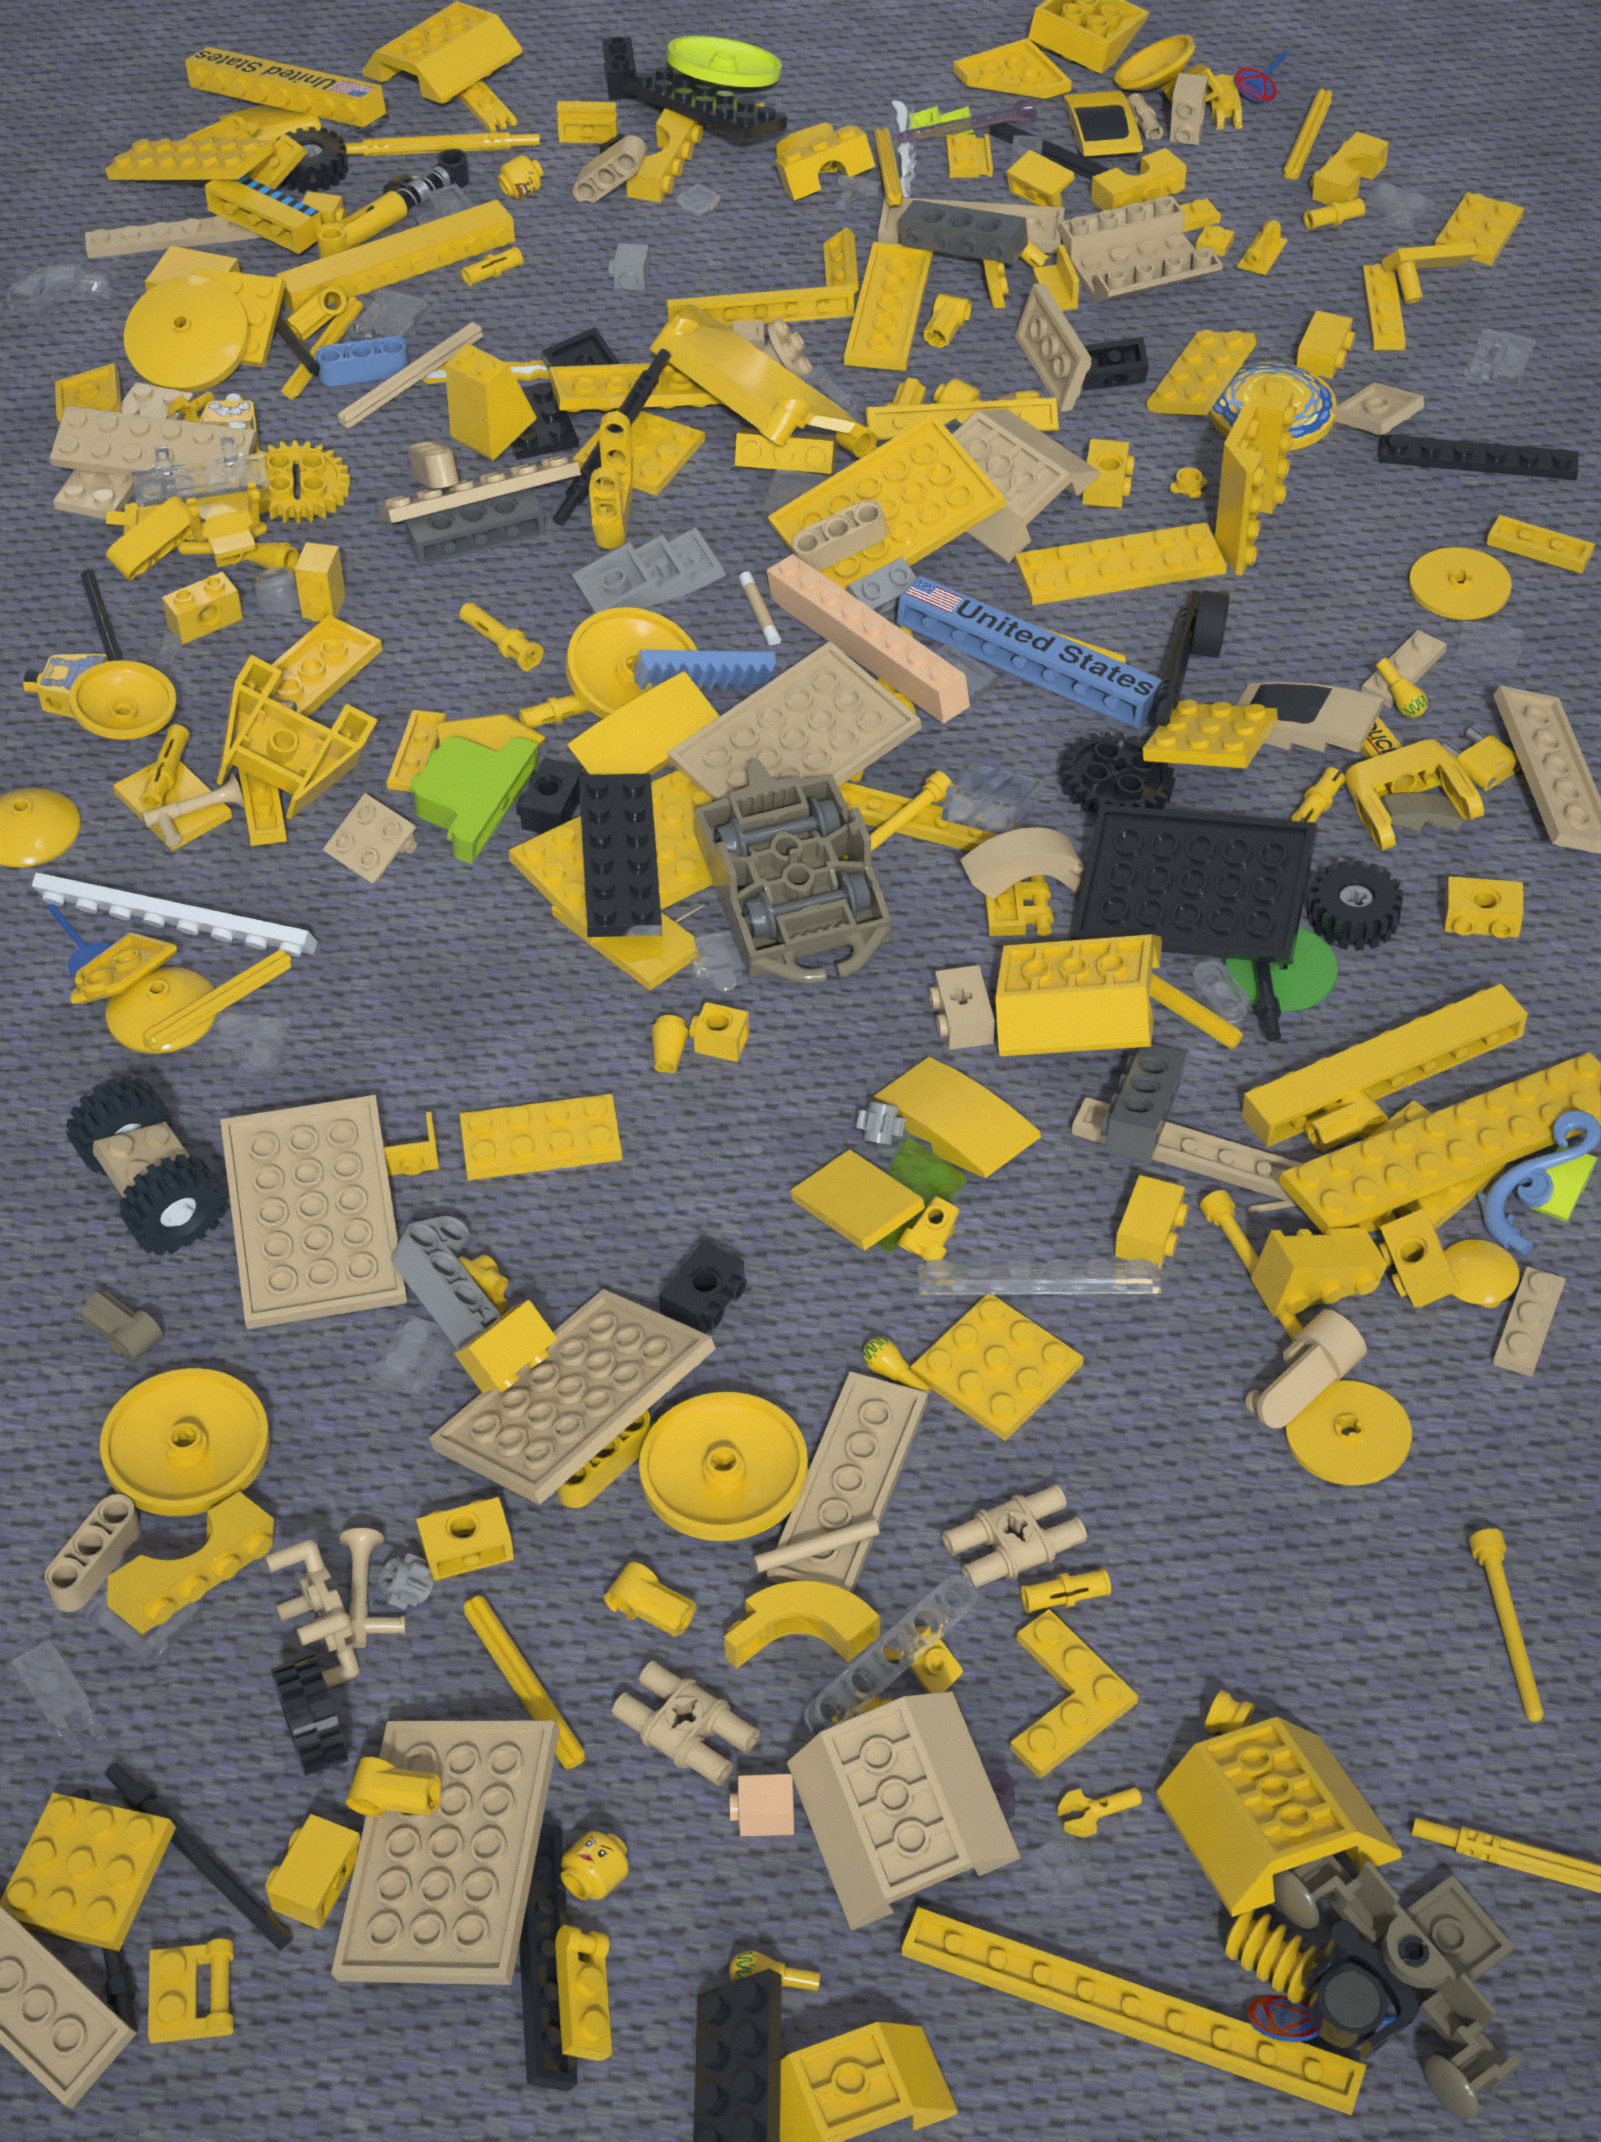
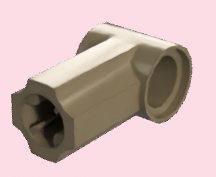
M96 1291L86 1300V1304L81 1311L83 1321L108 1339L110 1346L116 1354L123 1353L130 1359L127 1361L129 1364H132L163 1338L160 1327L149 1314L142 1310L134 1313L107 1291L103 1293Z

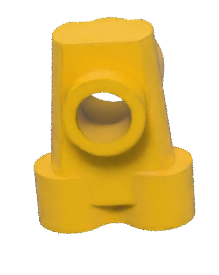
M935 1196L912 1229L906 1228L897 1244L908 1252L918 1255L926 1261H932L935 1266H939L947 1252L944 1248L945 1242L954 1234L955 1221L960 1210L956 1206ZM944 1215L941 1223L932 1224L930 1222V1219L934 1216Z
M481 1255L472 1261L466 1257H459V1262L499 1314L504 1312L507 1307V1299L503 1295L508 1286V1279L500 1274L494 1260L487 1255Z

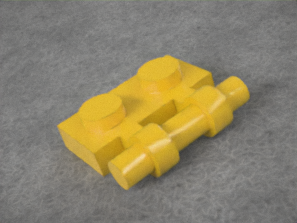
M1044 875L1031 876V882H1021L1020 880L994 900L984 894L989 936L1026 935V924H1033L1039 936L1051 934V925L1053 924L1054 917L1052 909L1048 906L1051 894ZM1023 900H1030L1034 906H1024Z

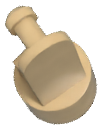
M1329 1309L1322 1310L1294 1337V1342L1283 1352L1284 1362L1288 1369L1264 1392L1253 1390L1248 1393L1245 1399L1247 1410L1258 1414L1260 1421L1268 1427L1278 1429L1286 1426L1333 1381H1339L1367 1354V1347L1363 1337L1356 1327L1341 1314Z

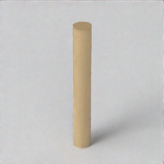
M875 1518L753 1556L754 1566L757 1573L877 1536L880 1534L879 1527Z

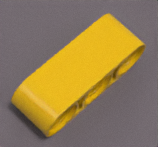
M178 495L171 497L108 549L106 557L128 581H132L134 576L146 572L193 534L186 503Z
M648 1410L557 1489L558 1499L563 1505L570 1508L584 1507L640 1457L643 1442L651 1429V1419Z

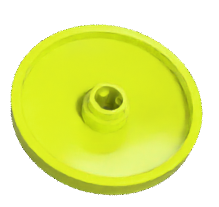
M686 36L670 41L667 48L666 60L672 67L684 74L716 86L761 87L774 84L780 79L781 61L770 52L744 42L711 36Z

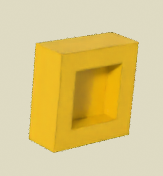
M1206 225L1196 241V249L1210 247L1215 255L1225 257L1234 241L1235 231L1227 230L1220 226Z

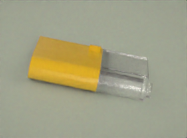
M264 104L217 117L218 121H221L230 116L237 115L242 117L244 121H252L258 124L259 129L254 137L257 140H271L272 145L284 133L289 131L293 134L297 133L296 129L303 128V131L309 130V127H315L317 131L321 127L327 128L328 133L333 130L337 133L338 137L378 125V119L365 127H359Z

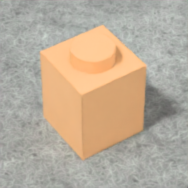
M792 1774L738 1776V1793H730V1821H739L740 1836L794 1835Z

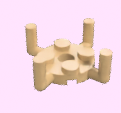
M305 1540L264 1556L270 1573L304 1560L307 1568L306 1577L298 1580L303 1595L275 1607L281 1622L311 1610L317 1611L318 1618L313 1619L311 1624L296 1629L302 1646L319 1640L321 1644H325L328 1652L335 1651L340 1665L322 1672L327 1689L357 1677L360 1668L353 1650L354 1643L348 1638L352 1636L350 1617L344 1610L337 1589L330 1591L325 1580L330 1579L331 1576L324 1566L316 1542Z

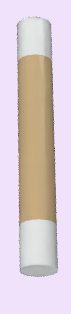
M750 572L741 573L739 580L768 645L779 644L781 638Z

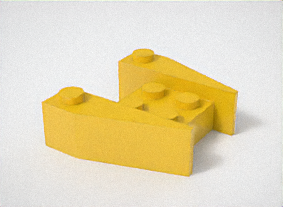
M250 655L235 680L231 694L217 784H223L231 768L235 765L292 794L293 797L286 818L291 819L357 765L372 738L378 720L346 704L332 729H329L272 700L277 692L283 671Z

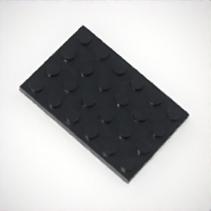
M1100 804L1071 937L1073 940L1156 935L1162 939L1161 952L1292 965L1318 831L1317 825L1313 822Z

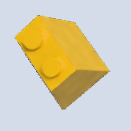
M466 343L445 364L451 437L464 446L494 461L537 419L532 407L509 365L469 343Z

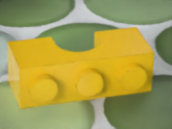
M852 125L840 128L837 134L828 138H816L810 142L809 146L802 149H790L783 153V157L775 160L784 191L794 201L821 190L818 174L820 168L828 161L835 160L839 170L848 178L875 167L866 133L857 126Z
M1357 131L1348 141H1344L1340 150L1334 156L1331 155L1327 163L1320 171L1317 170L1311 180V188H1313L1312 199L1325 204L1334 201L1342 203L1354 200L1359 193L1360 177L1373 180L1386 166L1389 142Z
M1161 149L1141 157L1140 175H1128L1116 167L1093 176L1091 201L1104 211L1129 206L1133 203L1155 200L1170 194H1177L1185 189L1187 165L1168 149Z
M742 428L736 433L735 466L832 474L836 469L838 449L836 436L808 433L802 436H790L782 448L759 432V429Z

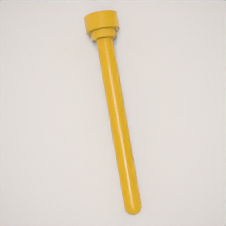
M939 770L926 779L923 792L870 834L871 852L932 802H945L956 792L952 781L946 774ZM847 854L838 861H849Z
M1214 1191L1201 1201L1200 1209L1208 1222L1221 1226L1252 1276L1259 1257L1234 1219L1235 1204L1227 1191ZM1286 1312L1277 1315L1290 1339L1294 1342V1337L1303 1329L1295 1314Z
M1498 1529L1480 1530L1469 1538L1474 1559L1479 1560L1480 1565L1485 1566L1526 1717L1531 1722H1538L1543 1718L1544 1712L1502 1566V1561L1505 1558L1504 1554L1507 1550L1504 1537Z

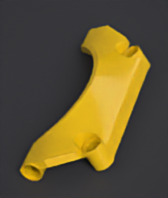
M688 305L676 314L670 324L666 322L649 348L656 355L660 349L668 350L671 353V358L668 361L669 364L674 365L782 448L796 427L799 426L803 429L806 424L837 431V442L859 458L872 452L876 446L877 437L873 431L756 348L730 327L724 325L711 314L697 306Z

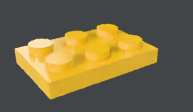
M1467 192L1437 237L1435 246L1475 242L1477 255L1470 260L1492 265L1522 219L1524 208L1513 205L1510 202H1501L1481 194Z

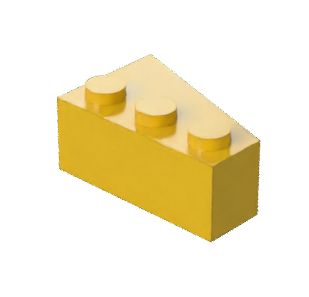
M1365 1227L1328 1228L1325 1231L1326 1235H1312L1309 1229H1299L1296 1233L1297 1236H1284L1281 1230H1271L1251 1277L1272 1316H1277L1286 1312L1296 1314L1307 1307L1322 1303L1326 1305L1333 1304L1341 1298L1355 1294H1369L1379 1286L1388 1264Z

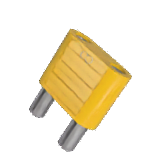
M1475 727L1469 728L1466 732V737L1476 743L1467 750L1461 752L1449 742L1443 744L1446 749L1456 756L1470 780L1485 792L1522 769L1516 752L1493 735L1487 737Z

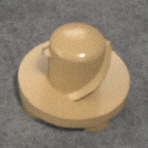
M781 317L769 323L768 333L770 338L767 345L759 350L800 379L812 373V364L802 352L805 348V343L799 333L796 331L791 333L786 322Z

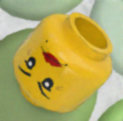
M598 1831L585 1833L562 1857L561 1867L563 1872L561 1873V1879L565 1887L581 1900L591 1899L598 1901L607 1897L628 1874L629 1864L625 1856L627 1854L625 1844L612 1833L607 1835Z

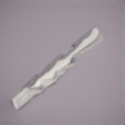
M893 100L889 103L890 131H895L896 140L892 142L903 192L902 197H909L911 194V183L916 176L914 169L917 165L915 160L917 154L913 150L916 140L909 138L915 106Z

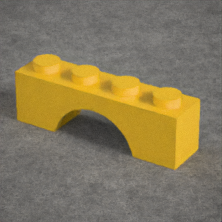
M667 108L664 109L656 122L657 147L663 150L653 155L644 156L638 171L626 180L627 197L661 203L666 194H671L675 178L682 175L684 162L692 158L694 145L696 143L700 144L702 140L703 127L699 125V121Z
M238 1491L207 1511V1543L198 1552L176 1560H159L140 1555L107 1576V1606L142 1635L156 1625L164 1624L174 1613L189 1603L198 1601L207 1591L222 1581L231 1579L240 1569L255 1559L264 1557L273 1546L274 1518Z

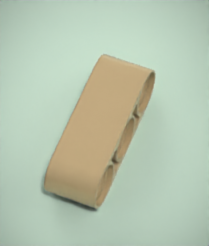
M628 135L586 164L581 169L572 189L576 200L580 202L586 200L594 203L633 176L638 171L647 149L644 141L637 136Z
M434 441L422 442L408 447L415 481L432 489L449 487L459 483L451 448Z
M867 499L799 531L792 540L795 555L815 570L821 571L879 543L888 533L882 506L875 500Z
M121 1494L105 1497L48 1566L45 1572V1582L51 1600L57 1609L71 1612L82 1608L137 1540L140 1534V1524L134 1504L130 1498Z

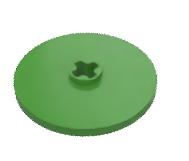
M1299 927L1292 965L1282 964L1284 968H1287L1283 970L1280 969L1279 965H1276L1278 963H1270L1274 995L1279 999L1281 1012L1300 1011L1320 1003L1330 994L1337 979L1338 964L1332 949L1319 936ZM1226 958L1225 973L1230 986L1242 999L1257 1006V1001L1260 997L1254 961Z

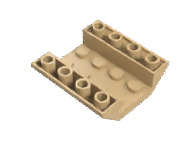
M1173 196L1159 197L1155 200L1133 203L1129 206L1104 210L1099 213L1079 216L1060 222V231L1066 251L1079 281L1095 304L1209 277L1222 270L1223 264L1210 247L1195 250L1183 234L1184 211Z
M1008 409L977 410L952 434L1005 497L1007 506L964 533L1007 563L1015 558V553H1020L1031 542L1026 525L1062 490L1066 489L1078 497L1100 475L1099 470Z
M953 1692L903 1696L821 1731L787 1762L852 1931L893 1914L892 1902L971 1868H974L978 1876H981L1021 1859Z

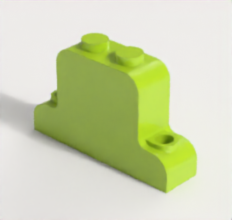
M452 736L446 738L438 749L434 748L431 751L426 767L421 774L417 773L410 784V793L414 794L416 815L425 821L447 829V840L452 842L453 855L459 860L473 864L525 787L532 772L538 767V743L518 737L509 740L500 751H494L462 737Z

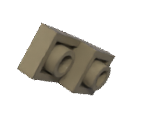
M1397 793L1385 795L1381 799V802L1392 818L1391 824L1400 829H1405L1406 827L1420 832L1427 821L1434 827H1446L1457 831L1464 821L1448 797L1426 793Z

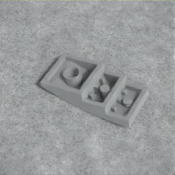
M696 527L670 542L666 540L664 535H661L636 550L628 542L571 574L595 614L618 607L642 609L684 596L726 576L722 565Z

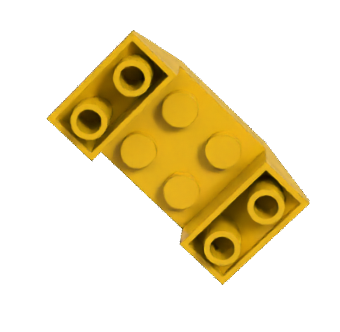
M875 2022L790 2053L781 2060L780 2142H842L904 2118H908L912 2130L915 2131L955 2116L958 2113L922 2026Z

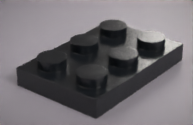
M538 383L521 388L537 419L510 444L516 459L520 460L579 447V440L566 410H559L551 383Z

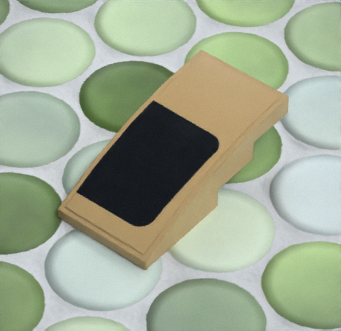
M1266 682L1249 683L1236 706L1260 704L1265 706V708L1277 709L1278 722L1264 743L1290 750L1294 743L1323 753L1328 744H1332L1359 753L1382 710L1384 698L1351 689L1313 683Z

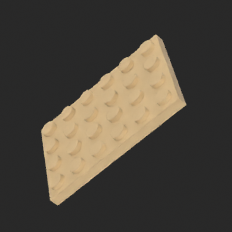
M829 641L667 754L669 762L714 802L727 797L728 793L746 787L747 765L751 760L760 761L773 780L796 776L798 779L833 775L839 787L922 729L921 719Z
M376 1095L220 1119L244 1318L247 1329L407 1303L404 1279L391 1261V1255L398 1244Z
M602 1289L553 1331L558 1340L546 1348L550 1353L547 1358L532 1368H529L527 1364L517 1371L520 1379L506 1390L499 1392L495 1388L481 1393L429 1437L430 1443L434 1451L540 1505L716 1349L711 1336Z
M387 1721L379 1759L393 1764L397 1769L437 1774L442 1780V1799L438 1810L432 1812L431 1816L387 1810L380 1817L366 1816L331 1971L332 1976L338 1982L512 1985L560 1731L555 1721Z

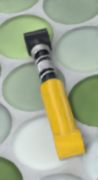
M459 149L442 151L437 158L438 164L431 171H428L425 177H418L408 183L405 189L401 188L397 192H387L338 223H325L318 227L316 236L320 259L361 246L406 218L410 206L415 208L417 205L423 204L430 199V194L436 196V190L459 189L469 183L466 153Z

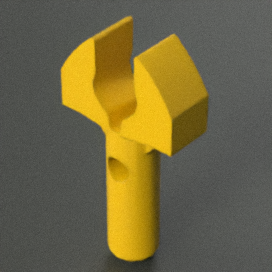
M205 392L191 402H188L183 395H180L169 404L168 416L170 417L176 412L185 413L186 415L182 421L199 423L200 418L197 413L204 409L208 402L214 401L215 397L211 392Z
M1081 1788L1068 1792L1063 1797L1058 1806L1057 1816L1067 1814L1072 1810L1085 1813L1080 1819L1064 1822V1831L1075 1836L1087 1837L1097 1833L1096 1823L1100 1817L1138 1806L1142 1803V1796L1137 1788H1131L1092 1800L1085 1797Z

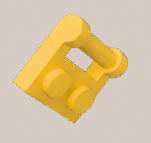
M214 1939L205 1945L150 1950L148 2038L150 2043L233 2034L234 2017L232 2014H229V1962L234 1959V1943L228 1939ZM211 1964L210 2014L206 2018H198V1965Z

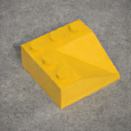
M1046 0L1035 8L1028 39L1036 42L1044 49H1050L1061 54L1066 60L1075 61L1085 66L1091 72L1102 74L1116 63L1145 23L1150 12L1125 0Z

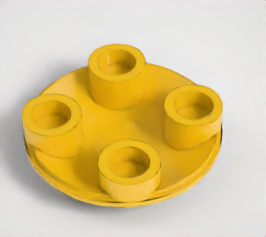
M1472 1239L1455 1243L1445 1250L1447 1259L1460 1287V1291L1452 1294L1458 1299L1487 1308H1495L1517 1288L1519 1282L1518 1265L1511 1254L1499 1245L1489 1241Z

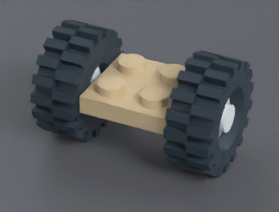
M122 1076L119 1083L115 1078L107 1080V1086L101 1088L99 1084L93 1087L94 1094L90 1097L84 1094L79 1099L82 1105L80 1107L73 1106L70 1112L73 1119H67L66 1126L69 1131H66L67 1137L86 1166L95 1173L100 1171L102 1175L109 1176L123 1197L119 1203L122 1209L119 1211L120 1216L140 1247H143L148 1253L154 1251L156 1255L161 1256L167 1250L171 1255L177 1252L179 1247H187L197 1238L201 1240L207 1237L205 1232L208 1229L214 1231L219 1225L216 1218H223L226 1212L222 1207L227 1205L226 1193L203 1160L200 1161L196 1156H189L170 1129L173 1126V1120L170 1117L169 1110L149 1082L145 1083L139 1077H136L133 1081L130 1076Z

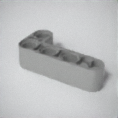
M441 1216L413 1222L408 1225L393 1251L391 1261L457 1350H459L500 1318L501 1315L457 1259L470 1236L467 1226L461 1220L451 1216Z

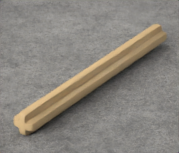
M470 322L344 408L337 415L339 424L347 429L353 427L448 362L466 343L472 345L480 340L483 336L480 325Z

